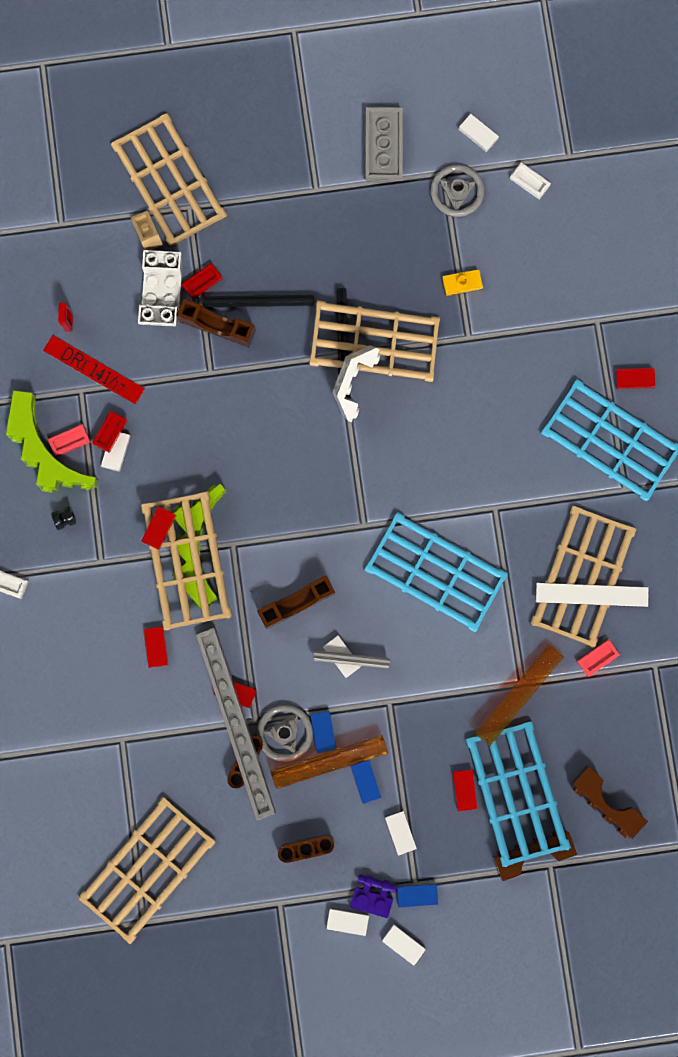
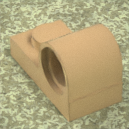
M148 210L131 217L144 250L152 251L163 246Z

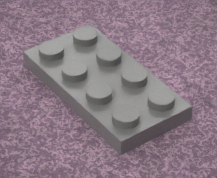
M366 107L365 181H402L403 108Z

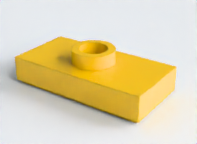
M479 270L442 276L446 296L483 288Z

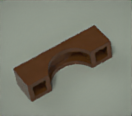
M183 299L177 314L180 323L248 348L256 332L254 324L238 318L229 319L219 316L202 305Z
M325 575L294 594L257 610L265 628L269 629L335 595V591Z
M585 766L571 782L574 786L572 790L579 797L585 796L589 800L587 804L593 810H600L603 813L601 817L608 824H615L618 827L616 831L623 838L633 839L648 821L633 807L622 810L610 808L602 797V784L604 780L589 766Z
M556 830L551 832L552 836L546 837L549 849L560 846ZM568 831L564 832L571 848L550 853L557 861L577 855ZM537 837L533 839L534 842L527 844L529 854L541 851ZM519 844L515 845V849L508 851L510 860L522 857ZM500 850L496 852V856H493L502 881L522 874L524 861L502 867Z

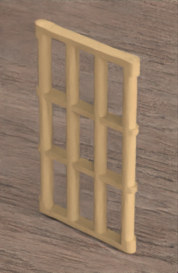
M168 113L111 143L113 150L118 153L129 172L131 181L136 184L147 203L149 212L153 214L166 236V241L170 247L227 216L226 211L223 207L221 208L207 184L206 177H203L190 155L189 148L185 146L173 126L172 119ZM161 123H164L179 151L172 155H169L154 127ZM145 132H148L163 158L153 164L137 137ZM130 140L147 167L139 173L136 172L121 146ZM181 156L184 157L197 179L195 183L187 186L173 162ZM164 165L168 166L181 189L171 195L157 169ZM148 174L152 175L165 198L156 204L141 180L142 177ZM200 186L217 214L208 220L191 191ZM185 195L201 223L192 229L175 202L176 199ZM167 204L184 230V233L177 237H174L159 211L160 208Z
M317 300L309 366L318 367V365L342 368L344 361L315 357L316 346L353 351L354 353L367 347L366 345L358 344L359 334L392 338L391 349L376 347L380 349L378 352L380 355L390 356L389 367L373 365L372 368L358 363V371L387 374L391 377L395 375L424 379V381L433 382L440 317L399 313V311L373 310L362 308V306L352 307ZM320 310L357 315L356 325L319 321ZM361 315L394 320L393 331L360 326ZM398 321L434 325L433 336L397 331ZM318 328L355 333L354 344L317 339ZM396 339L431 343V354L396 350ZM394 357L430 362L429 372L393 368Z
M209 492L141 505L142 514L145 516L148 528L153 518L151 508L163 506V509L171 512L170 504L182 503L188 538L177 540L173 523L168 532L169 542L163 543L161 548L170 547L176 580L164 581L159 550L149 546L157 581L155 585L158 588L163 613V628L167 631L177 627L232 617L223 579L224 571L221 568L216 542L217 533L214 531L211 516ZM201 499L207 535L196 537L189 501ZM208 539L214 573L203 575L197 541ZM189 543L195 576L184 578L178 545ZM215 577L222 614L211 616L204 579ZM196 581L203 618L191 620L185 583ZM177 585L184 622L172 624L166 587Z
M572 506L562 541L557 547L558 552L548 580L545 583L555 584L566 552L576 556L567 584L575 585L583 559L594 562L587 585H595L601 566L613 569L607 586H615L619 573L623 570L621 567L632 537L634 538L637 529ZM581 514L590 517L579 550L575 551L567 547L578 516ZM598 520L608 524L597 557L594 558L586 555V551ZM617 527L625 530L626 533L613 565L603 560L614 529ZM539 602L535 616L532 617L531 625L584 643L592 648L596 647L597 636L606 610L610 605H600L589 638L586 640L578 637L577 634L588 604L579 605L571 631L567 633L559 630L568 603L559 604L553 624L549 626L541 623L547 603Z
M163 796L159 800L157 807L141 826L133 831L131 838L115 857L106 863L107 866L88 889L80 894L78 899L120 934L127 943L131 944L136 939L138 932L153 914L161 909L163 902L183 878L186 879L188 872L208 848L211 849L216 841ZM168 806L176 814L154 841L150 843L142 835ZM183 819L191 827L168 855L165 856L157 848ZM198 832L206 840L180 869L172 861L195 833ZM140 840L148 848L125 874L117 865L137 841ZM155 853L163 861L140 887L132 878L150 856ZM170 866L177 872V875L155 900L147 891L164 870ZM115 871L122 879L102 903L96 907L89 901L90 897L111 872ZM127 884L131 885L137 892L117 916L111 920L104 914V911ZM144 897L151 903V906L131 930L126 933L118 925L139 900Z

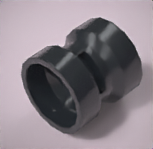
M70 506L64 508L61 512L55 511L51 513L58 531L64 529L66 525L72 526L76 524V519Z

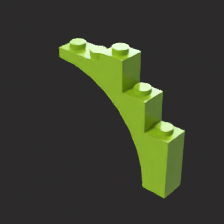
M13 390L6 436L16 443H23L24 440L21 460L28 467L38 468L39 465L36 485L41 488V491L53 493V490L59 491L60 483H62L61 486L73 488V485L80 486V489L84 490L98 488V480L95 477L82 475L68 469L52 456L42 441L37 427L35 395L29 392Z
M221 484L218 486L213 485L207 491L210 496V510L226 493L225 488ZM197 499L193 502V507L190 508L196 537L202 536L205 525L201 499ZM180 504L173 510V514L177 515L175 520L186 533L184 535L182 533L176 537L177 540L188 538L182 504ZM197 541V546H198V551H199V556H200V562H201V555H200V543H201V541ZM189 543L178 545L180 556L187 562L184 565L181 563L183 577H194L195 572ZM204 579L210 607L218 598L210 588L207 579ZM196 581L185 583L186 592L201 608Z

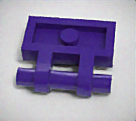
M359 874L357 882L363 883L364 887L363 889L355 887L350 908L388 919L393 898L386 896L387 891L395 893L397 885L391 884L390 881L385 879L384 881L374 879L373 876L368 874L367 876ZM370 886L381 889L380 894L370 892Z

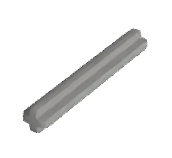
M317 650L314 651L313 656L314 661L387 669L390 667V659L383 657Z

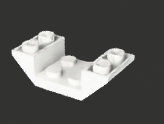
M143 250L142 269L144 281L142 305H139L138 324L176 326L181 301L182 254L181 252Z
M371 345L345 357L332 391L343 417L352 422L353 418L356 419L359 408L357 402L345 397V395H349L352 384H350L352 377H356L359 366L357 364L359 362L373 368V365L377 364L380 358V353H378L380 349Z

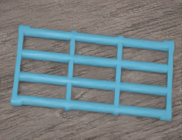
M579 379L574 381L567 396L541 432L545 437H550L575 453L576 457H581L607 474L610 479L613 478L640 496L639 498L646 502L650 499L653 491L678 455L677 442L674 443L647 426L646 422H641L616 406L615 402H610L585 386L584 382ZM578 389L607 408L603 416L599 417L570 398L574 390ZM565 404L597 424L591 433L560 413ZM610 411L639 429L634 438L605 420ZM555 419L587 439L582 448H579L550 429ZM600 426L629 444L624 453L619 452L595 436ZM641 433H646L674 451L669 460L664 459L638 442L637 439ZM590 442L619 460L613 469L584 451ZM632 447L664 467L658 476L627 457ZM622 462L653 482L648 492L616 472Z
M399 512L395 514L390 527L364 570L400 588L403 593L407 592L434 607L437 612L441 611L468 626V629L475 633L478 631V627L500 586L508 576V573L504 570L491 566L473 556L471 552H466L437 536V533H432L405 518V515ZM398 522L429 539L430 541L425 550L391 532L395 524ZM390 539L419 555L420 559L416 566L384 550L382 547L386 540ZM434 542L463 558L460 566L456 568L429 553L428 550ZM380 555L410 572L411 575L405 583L374 566L373 563L377 556ZM423 559L453 574L454 576L450 584L447 585L420 570L419 566ZM466 561L499 578L500 580L495 589L461 571ZM414 575L445 592L440 602L409 585ZM457 577L491 595L486 605L454 589L452 586ZM450 594L480 611L481 614L478 620L474 622L444 605L443 603L447 595Z
M533 722L466 739L467 747L470 748L479 778L478 784L481 785L490 816L489 822L493 826L500 850L502 867L571 848L569 840L566 839L557 809L558 804L554 800L546 774V765L542 761L535 738ZM525 729L536 764L524 768L514 735L515 731ZM504 734L507 736L517 769L509 773H505L495 740L496 736ZM485 739L488 740L498 776L486 778L476 742ZM534 770L538 771L547 804L537 807L526 775L527 772ZM516 775L519 776L528 809L518 812L507 778ZM500 780L509 811L508 815L500 817L497 815L488 783ZM547 808L550 810L560 843L559 847L551 849L548 848L538 811ZM529 813L541 849L540 852L529 854L518 817ZM507 819L512 821L522 857L511 860L500 825V821Z

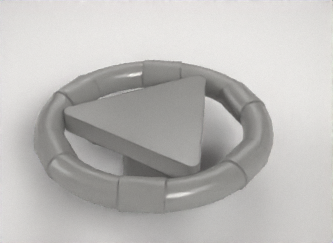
M449 165L441 169L434 177L430 194L433 203L441 212L453 217H462L473 213L480 206L484 198V184L478 173L470 167ZM452 172H463L473 178L474 181L442 178ZM439 182L453 209L440 201L438 197ZM476 184V200L472 205L459 210Z
M282 704L270 708L263 714L257 726V736L262 738L264 744L262 751L268 757L277 761L288 762L296 760L306 753L312 743L313 727L304 711L293 705ZM279 712L296 714L264 730L265 725L274 714ZM299 717L306 728V738L300 748L295 751L297 721ZM264 733L293 753L282 754L272 751L264 738Z

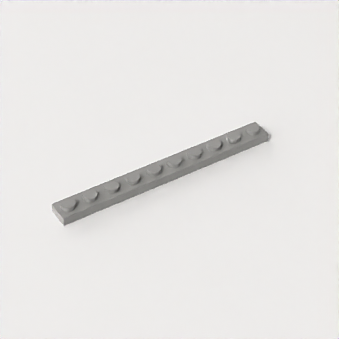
M215 628L209 629L196 636L256 820H261L277 812Z

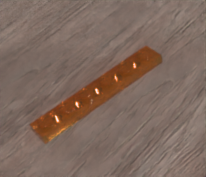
M548 645L476 731L475 735L488 746H491L562 661L564 656Z
M383 735L280 767L270 772L276 789L388 754Z

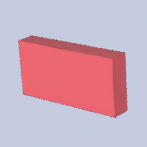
M83 424L48 439L55 457L91 442Z
M608 639L576 662L586 676L589 677L620 656V654Z

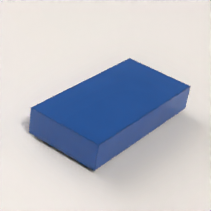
M330 711L311 714L317 753L336 750Z
M367 760L351 765L362 803L381 798L370 761Z
M437 884L397 887L399 908L438 905Z

